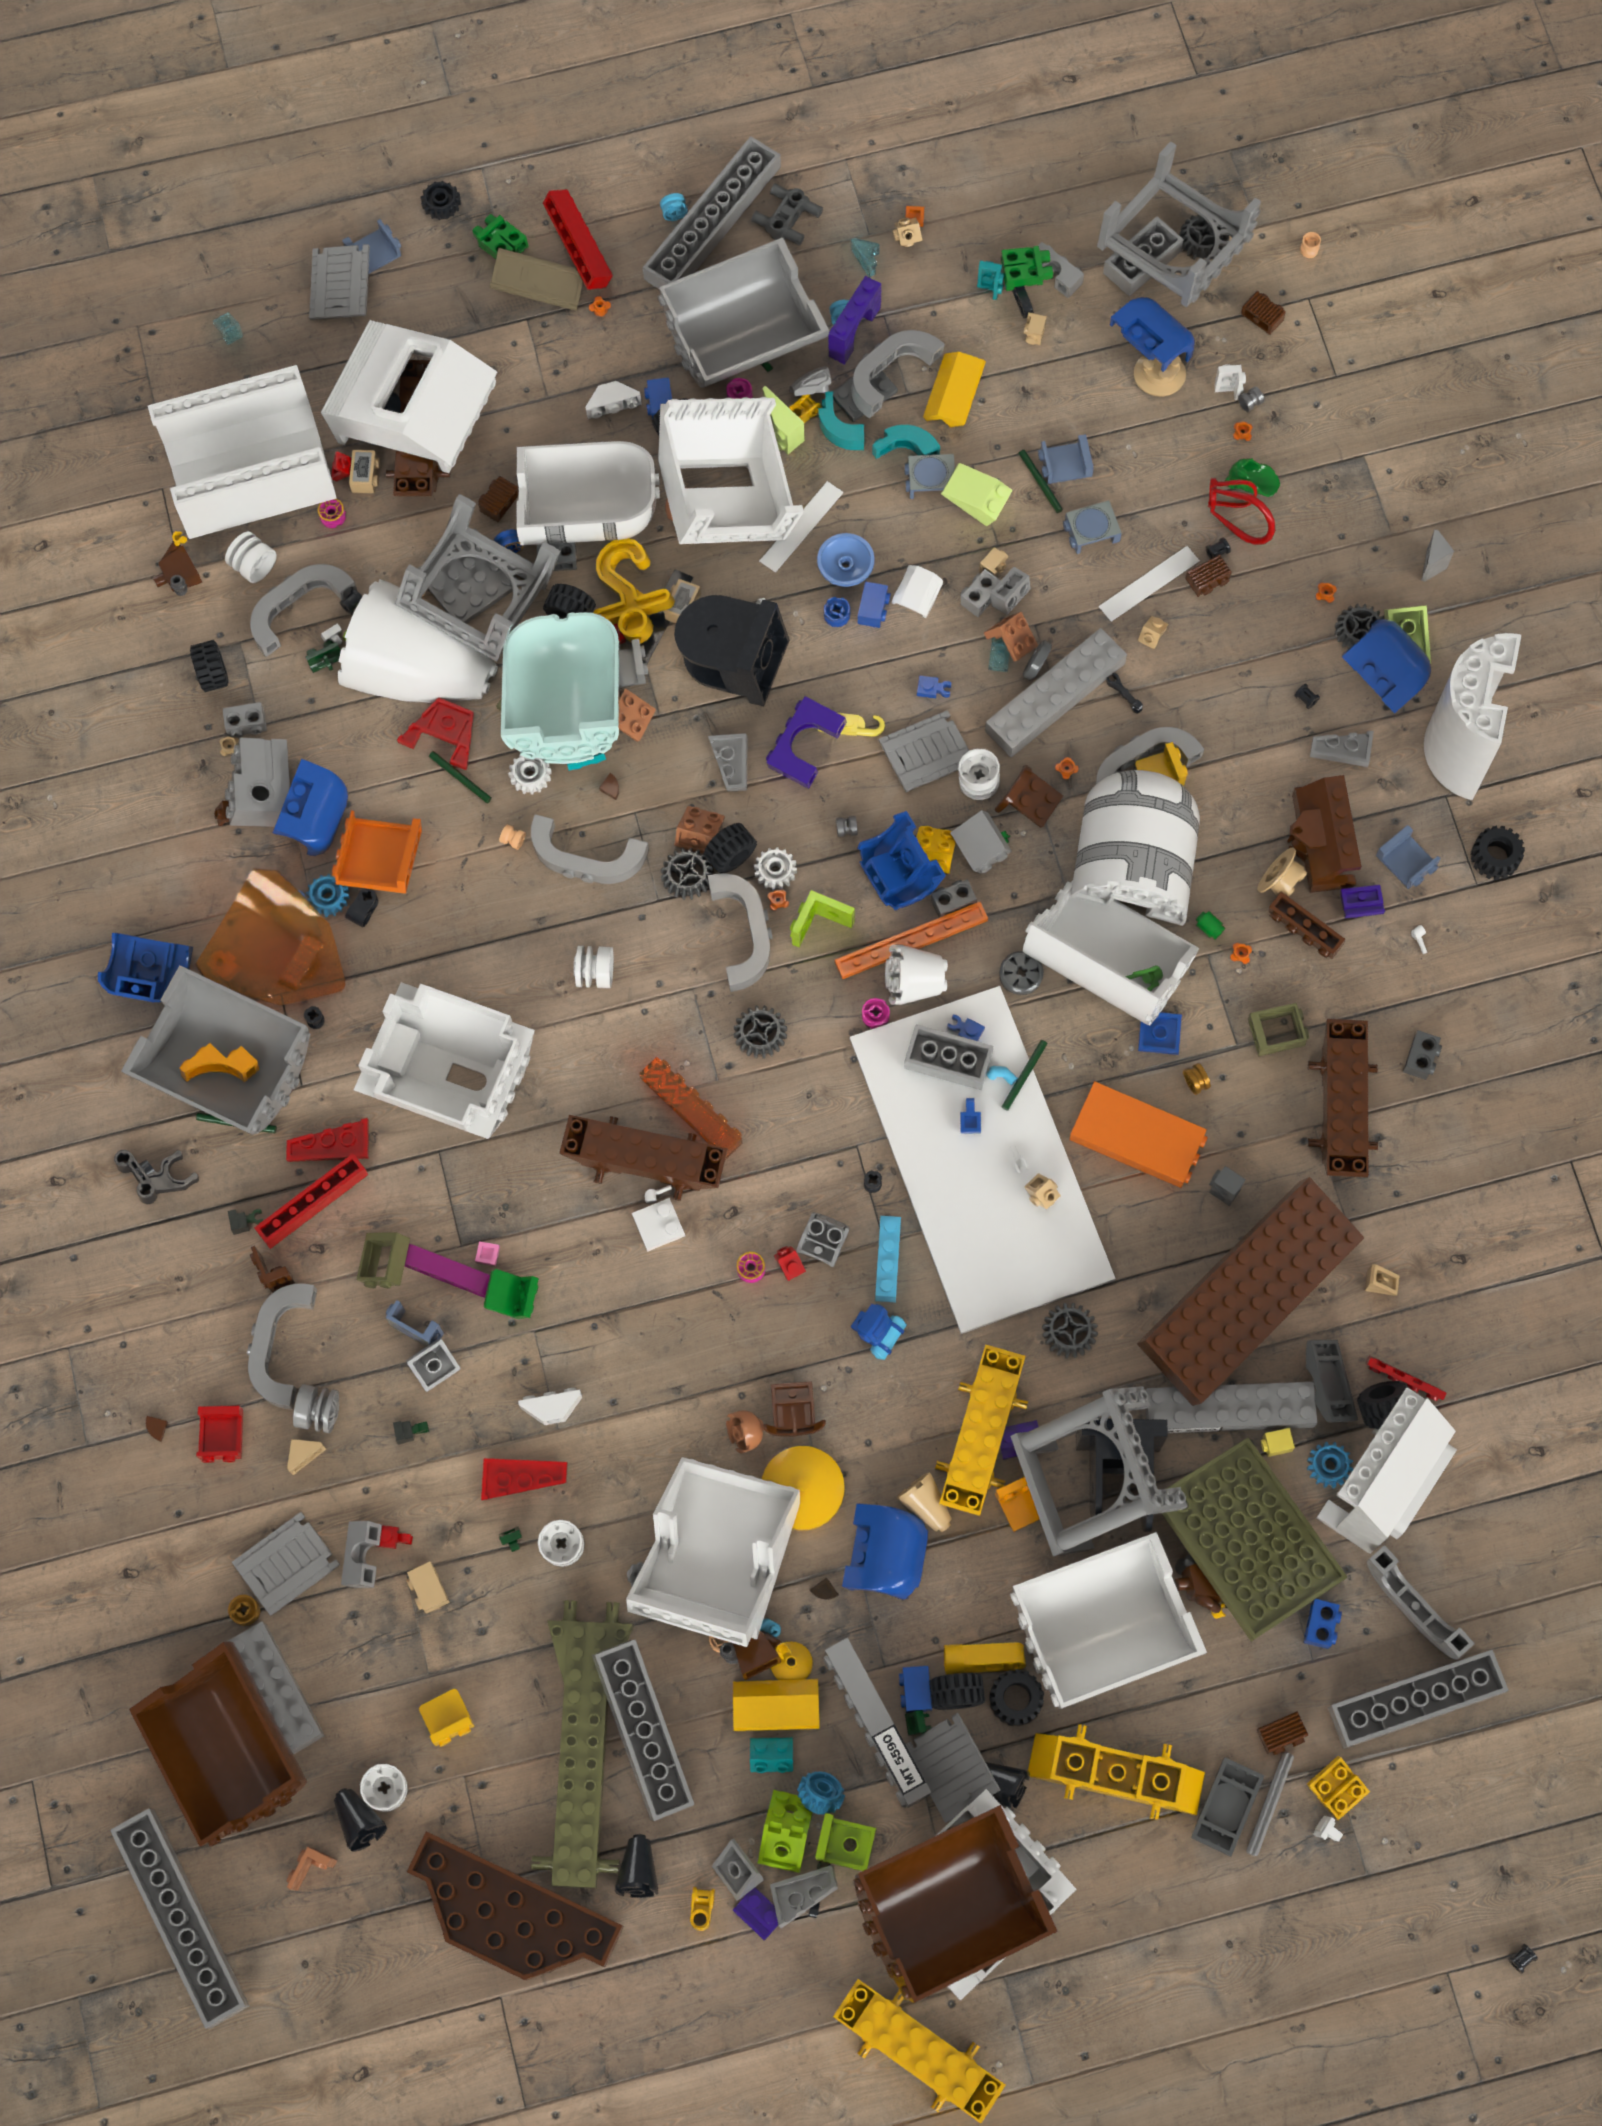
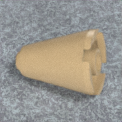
M930 1472L919 1477L911 1483V1486L907 1489L905 1488L896 1497L899 1502L935 1532L938 1530L943 1532L951 1526V1515L946 1506L939 1504L941 1494Z

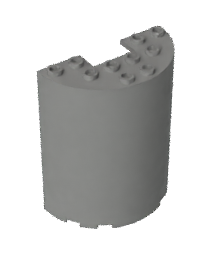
M783 237L659 287L660 295H658L660 305L663 306L667 318V327L671 331L676 343L674 345L677 355H681L685 371L689 370L691 376L701 388L817 342L829 335V329L814 299L809 301L798 279V267Z
M179 965L160 1000L165 1007L147 1039L140 1036L121 1072L249 1134H257L271 1123L282 1107L287 1106L292 1089H296L300 1079L298 1076L306 1057L311 1035L308 1027ZM209 1043L225 1058L228 1057L232 1050H237L242 1046L258 1061L259 1071L246 1082H243L236 1076L223 1072L200 1074L186 1082L181 1077L179 1068L185 1060L191 1059L201 1047L207 1046Z

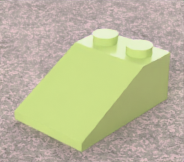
M764 386L763 397L775 398L776 402L770 417L778 448L780 451L790 454L805 441L804 422L772 391Z
M958 463L941 495L985 526H988L996 521L1012 489L994 477Z
M1427 606L1384 609L1385 619L1395 621L1425 652L1431 664Z

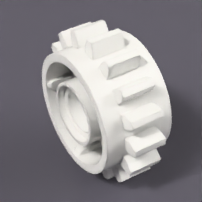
M519 755L518 759L514 758V765L509 766L511 771L509 772V778H512L510 780L511 784L515 785L517 791L521 789L523 794L530 792L533 795L534 792L538 791L540 793L543 787H547L546 782L551 781L549 775L552 774L549 763H545L544 759L536 757L533 760ZM528 771L535 772L533 775H526Z
M778 847L775 850L768 848L766 853L762 851L761 858L757 857V864H754V870H756L755 878L759 877L758 883H763L766 889L768 887L772 888V891H775L776 888L783 890L785 885L789 887L790 880L794 881V874L797 873V868H795L796 860H792V854L788 855L785 849L781 851ZM777 866L780 870L774 872L771 868Z

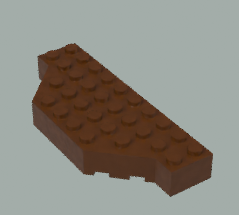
M427 1831L407 1870V1873L426 1881L445 1942L526 1981L582 1959H588L602 1967H606L624 1928L623 1925Z

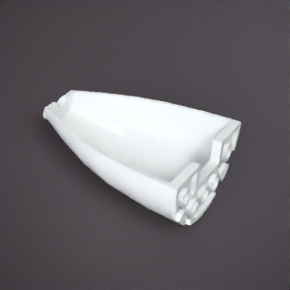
M379 579V582L375 581L369 587V594H364L356 607L345 635L346 648L343 647L341 649L339 658L342 670L339 669L338 671L339 685L372 695L410 702L434 703L438 698L449 702L482 699L484 693L487 694L489 691V678L496 675L497 664L488 656L395 605L400 587Z

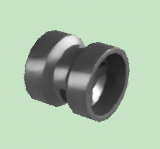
M1254 386L1249 389L1248 393L1239 395L1238 401L1242 409L1249 412L1255 405L1259 406L1264 403V396L1261 390Z
M849 816L848 819L836 818L838 837H843L846 834L858 835L856 816Z

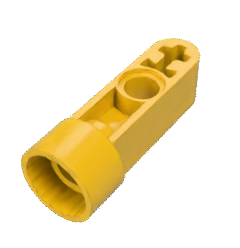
M1022 1643L944 1645L945 1675L1014 1671L1026 1667L1024 1645Z

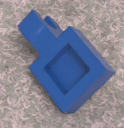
M966 1098V1112H960V1134H981V1112H975L974 1098Z

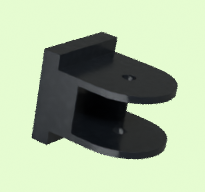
M723 595L705 596L695 600L681 612L674 630L675 641L684 657L687 671L696 682L709 688L747 697L749 703L764 707L790 641L777 603L762 600L760 605Z
M1111 1418L1107 1419L1106 1426L1108 1430H1112L1114 1427ZM1133 1419L1134 1427L1141 1439V1446L1148 1458V1465L1151 1473L1154 1475V1452H1160L1168 1437V1421L1162 1419ZM1096 1420L1098 1425H1100V1420ZM1086 1428L1076 1432V1450L1089 1451L1091 1518L1102 1513L1103 1474H1125L1121 1454L1114 1442L1102 1432ZM1153 1514L1141 1517L1143 1532H1151Z

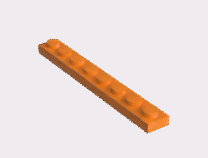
M977 902L835 959V965L843 980L885 963L886 959H889L892 952H890L889 948L893 944L920 949L988 921V917L981 902Z

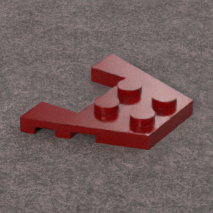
M438 698L421 714L422 716L415 723L408 727V730L403 735L401 734L398 737L397 742L414 749L422 732L456 745L457 747L450 759V764L467 770L474 712Z

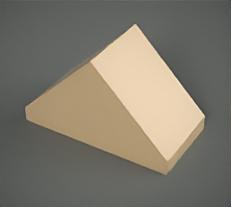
M1372 1264L1367 1271L1365 1291L1397 1296L1400 1276L1381 1266Z
M291 1439L287 1469L292 1475L296 1474L325 1451L326 1448L321 1442Z

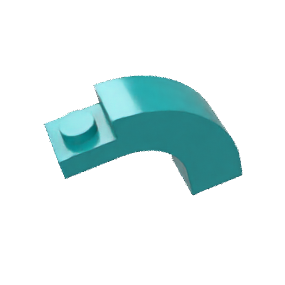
M833 391L825 392V399H822V408H818L819 425L825 437L840 448L864 450V424H846L841 422L834 414Z
M913 425L889 427L884 430V438H879L872 444V454L876 459L897 448L910 449L918 456L940 455V445L937 440L926 430Z

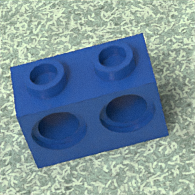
M1319 1599L1311 1602L1303 1643L1329 1649L1332 1644L1335 1645L1338 1632H1334L1336 1623H1340L1342 1611H1339L1340 1605ZM1321 1609L1329 1610L1331 1614L1330 1619H1324L1321 1616ZM1319 1629L1325 1631L1326 1640L1318 1639L1316 1631Z

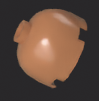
M746 1410L728 1414L727 1417H730V1420L726 1421L727 1433L731 1443L736 1442L739 1447L736 1448V1451L742 1454L755 1449L761 1443L763 1437V1421L752 1412Z

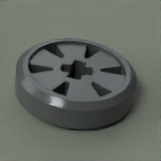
M1046 640L1040 642L1023 671L1024 678L1028 680L1035 678L1052 649V643Z
M1017 951L1009 954L1002 961L999 977L1002 985L1009 992L1017 995H1027L1034 992L1040 986L1044 971L1041 962L1025 954L1023 951ZM1019 969H1021L1022 972L1026 971L1024 977H1022L1020 974L1017 975Z

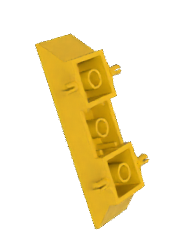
M985 1344L973 1385L960 1381L958 1390L970 1393V1399L950 1464L938 1460L935 1469L947 1472L946 1482L939 1502L940 1505L980 1516L991 1485L999 1488L1005 1486L1006 1480L994 1477V1467L1010 1412L1014 1406L1027 1409L1029 1401L1018 1399L1016 1393L1026 1356Z
M1078 1724L1076 1737L1068 1738L1060 1735L1035 1733L1028 1767L1030 1777L1066 1785L1065 1799H1068L1070 1791L1069 1800H1073L1074 1789L1079 1788L1152 1805L1149 1818L1159 1820L1160 1808L1197 1816L1205 1772L1170 1759L1172 1745L1163 1744L1162 1755L1151 1757L1090 1743L1084 1739L1087 1726L1083 1725L1082 1728L1081 1724Z
M857 1979L833 2016L859 2035L865 2042L857 2054L861 2056L864 2049H866L862 2055V2058L865 2059L871 2048L878 2049L935 2090L938 2096L930 2107L933 2109L936 2107L935 2110L939 2112L944 2102L947 2101L956 2105L979 2123H982L1006 2085L975 2062L973 2057L980 2046L976 2045L974 2048L975 2043L972 2041L966 2053L958 2051L902 2010L899 2005L904 1998L901 1995L898 1999L901 1994L900 1989L893 2000L884 1998Z

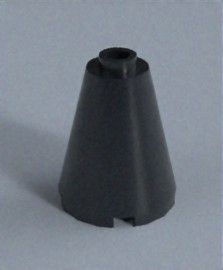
M986 1762L989 1771L1000 1788V1791L992 1796L1004 1808L1008 1807L1013 1812V1807L1017 1808L1027 1788L1024 1786L1025 1779L1029 1781L1030 1772L1024 1769Z
M344 1788L336 1793L334 1804L346 1845L352 1852L369 1847V1841L374 1838L378 1841L387 1830L385 1822L352 1789L347 1790V1788Z
M635 1834L633 1838L628 1840L615 1885V1893L620 1896H624V1892L631 1894L630 1898L653 1897L654 1893L658 1894L651 1843L645 1835Z

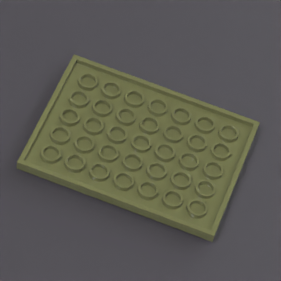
M1249 1437L1168 1487H1181L1186 1496L1188 1507L1183 1510L1165 1512L1162 1515L1251 1642L1348 1578Z

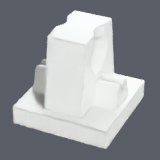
M1328 1816L1321 1818L1313 1833L1316 1837L1323 1838L1324 1840L1329 1837L1339 1842L1343 1834L1334 1828L1335 1819Z

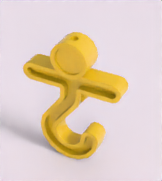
M629 538L614 540L600 551L596 560V572L603 584L620 597L621 602L598 608L593 613L606 618L613 625L617 623L619 630L630 643H632L631 640L639 639V642L643 643L651 637L653 632V624L648 615L672 608L675 600L667 589L643 594L634 585L616 573L615 568L623 559H632L640 570L647 569L651 561L643 546L636 540Z

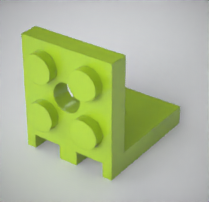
M811 890L806 902H802L798 909V919H794L790 926L792 945L800 948L815 914L852 929L855 922V908Z
M773 1790L764 1824L758 1864L800 1873L813 1812L809 1811L802 1804L798 1795ZM777 1847H784L787 1851H781Z
M825 1813L815 1859L859 1871L866 1870L876 1828L836 1819L834 1815ZM847 1839L855 1840L857 1847L854 1851L850 1852L844 1848V1842Z

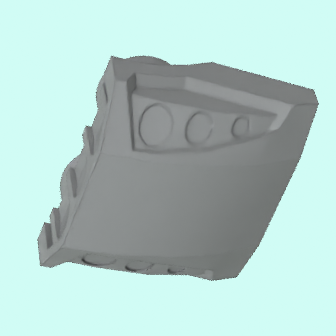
M826 366L820 367L799 377L790 385V392L794 393V396L828 392V385L831 384L829 368Z
M813 1212L802 1234L796 1252L808 1255L834 1267L850 1227L828 1216Z

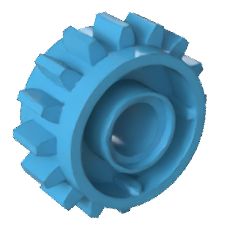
M330 874L327 876L320 875V878L313 879L312 885H308L309 891L306 892L307 901L311 905V910H316L317 915L324 914L325 917H328V915L332 914L336 916L337 912H343L342 908L344 906H348L346 900L350 899L347 893L349 892L348 887L336 885L335 877H331ZM326 893H332L331 897L323 898Z
M1325 1442L1323 1447L1318 1444L1316 1446L1317 1451L1312 1450L1310 1452L1313 1457H1308L1307 1462L1311 1463L1307 1470L1312 1472L1310 1478H1315L1316 1484L1323 1483L1324 1488L1328 1485L1335 1488L1336 1483L1342 1486L1344 1484L1343 1479H1348L1349 1475L1347 1473L1353 1471V1468L1349 1467L1353 1460L1348 1458L1350 1452H1345L1343 1445L1337 1447L1336 1442L1332 1445ZM1325 1461H1332L1335 1464V1469H1328L1325 1466Z
M822 1771L811 1774L807 1773L806 1777H802L797 1791H799L798 1798L801 1799L802 1804L809 1811L816 1814L835 1813L836 1809H840L845 1798L843 1794L844 1788H842L838 1779Z

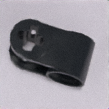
M363 888L348 908L345 918L362 928L365 927L379 903L375 891Z

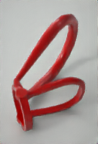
M1211 477L1208 502L1210 513L1237 537L1247 543L1263 545L1272 540L1276 531L1275 519L1269 508L1263 501L1257 498L1256 485L1248 480L1218 482L1216 478ZM1248 485L1253 488L1254 494L1217 489V486ZM1216 494H1223L1247 502L1231 503L1216 501ZM1253 504L1265 516L1268 531L1263 537L1250 536L1219 515L1214 509L1216 506L1244 508Z

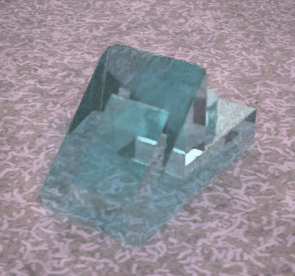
M853 238L851 239V250L869 278L876 275L877 262L874 257L879 254L880 245Z
M229 312L213 320L215 327L220 331L227 345L243 337L239 322Z
M1002 637L999 639L992 638L988 670L1008 672L1010 653Z

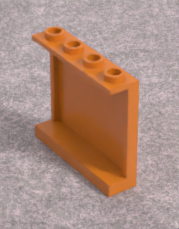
M351 810L350 817L345 820L346 831L341 835V849L337 850L336 860L338 861L332 868V876H335L336 885L406 894L422 833L421 819L413 818L411 825L355 818V813Z

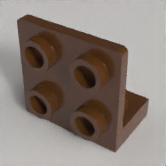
M255 1245L251 1247L253 1253L250 1254L254 1266L256 1265L259 1271L257 1275L265 1289L269 1288L274 1293L284 1286L295 1284L293 1276L286 1266L275 1267L269 1273Z

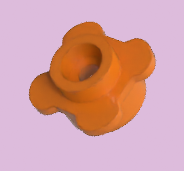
M597 296L593 304L589 305V310L593 311L596 316L602 317L611 307V303Z
M1247 422L1235 423L1233 438L1235 440H1251L1252 435L1250 432L1252 425Z
M1320 583L1318 585L1319 591L1315 596L1316 599L1332 603L1337 588L1330 583Z
M1069 757L1064 758L1060 764L1058 763L1055 766V770L1059 771L1062 774V778L1066 780L1079 770L1078 766Z
M776 890L768 893L767 898L770 900L771 910L775 911L777 908H787L789 906L785 890Z
M1235 943L1230 959L1234 962L1240 961L1243 964H1248L1250 961L1249 954L1252 952L1251 946Z

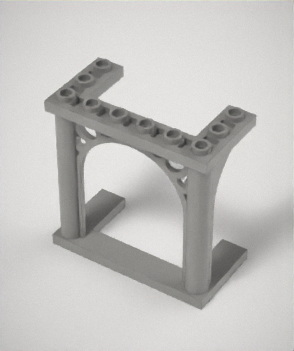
M1170 141L1159 154L1154 177L1120 213L1121 204L1115 201L1104 212L1097 247L1102 251L1108 247L1182 297L1181 304L1188 307L1191 302L1194 303L1198 299L1202 290L1205 291L1209 287L1211 280L1219 276L1222 268L1230 264L1233 256L1240 253L1245 242L1249 243L1254 236L1253 230L1257 225L1256 219L1261 212L1259 210L1261 201L1254 198L1241 211L1228 210L1215 204L1170 174L1177 146ZM1162 189L1198 213L1209 223L1214 233L1215 243L1212 252L1205 260L1200 258L1193 266L1173 267L1157 261L1120 236L1119 233L1150 199ZM1222 235H1229L1232 237V239L1229 241H1223L1219 237Z
M459 494L455 500L442 538L421 568L417 569L410 564L406 568L395 605L489 658L498 661L508 635L519 624L541 589L545 590L548 586L561 551L543 542L534 564L494 540L468 527L476 503ZM460 543L470 548V551L463 550ZM476 557L487 560L500 568L511 583L513 590L512 602L503 616L495 613L486 635L421 599L440 570L454 559ZM515 575H518V576L522 577V578L525 579V580H522V581L516 580V579L514 578V576H515Z
M1143 1386L1108 1389L1102 1392L1103 1397L1029 1432L1016 1433L1010 1436L1053 1557L1090 1551L1094 1549L1093 1538L1142 1516L1178 1511L1188 1507L1186 1496L1181 1487L1157 1489L1155 1477L1148 1465V1458L1141 1446L1140 1436L1136 1432L1133 1417L1129 1413L1132 1410H1143L1150 1407L1149 1397ZM1110 1416L1114 1424L1112 1430H1108L1106 1426L1107 1419ZM1096 1420H1100V1425L1096 1423ZM1088 1428L1100 1431L1114 1442L1121 1454L1125 1472L1121 1494L1108 1510L1067 1529H1063L1037 1454L1058 1450L1056 1440L1077 1430ZM1130 1484H1136L1139 1492L1138 1496L1131 1493L1129 1489ZM1127 1496L1130 1500L1125 1503V1497Z

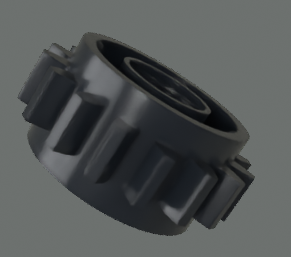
M435 181L433 184L427 185V189L423 190L424 196H421L422 209L425 210V214H430L432 219L436 218L438 220H447L449 217L455 216L454 213L459 211L458 205H461L460 192H457V187H452L450 182L446 183L444 181Z

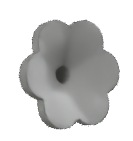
M643 1562L633 1564L627 1571L628 1581L631 1583V1586H633L644 1564Z

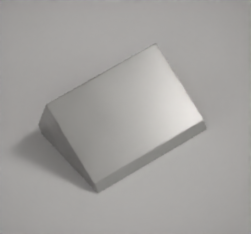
M1434 530L1427 547L1421 580L1424 582L1447 569L1454 553L1452 547L1438 530Z
M441 1338L406 1360L426 1392L461 1369Z
M735 1839L730 1840L712 1865V1868L736 1900L741 1899L764 1881L761 1874Z

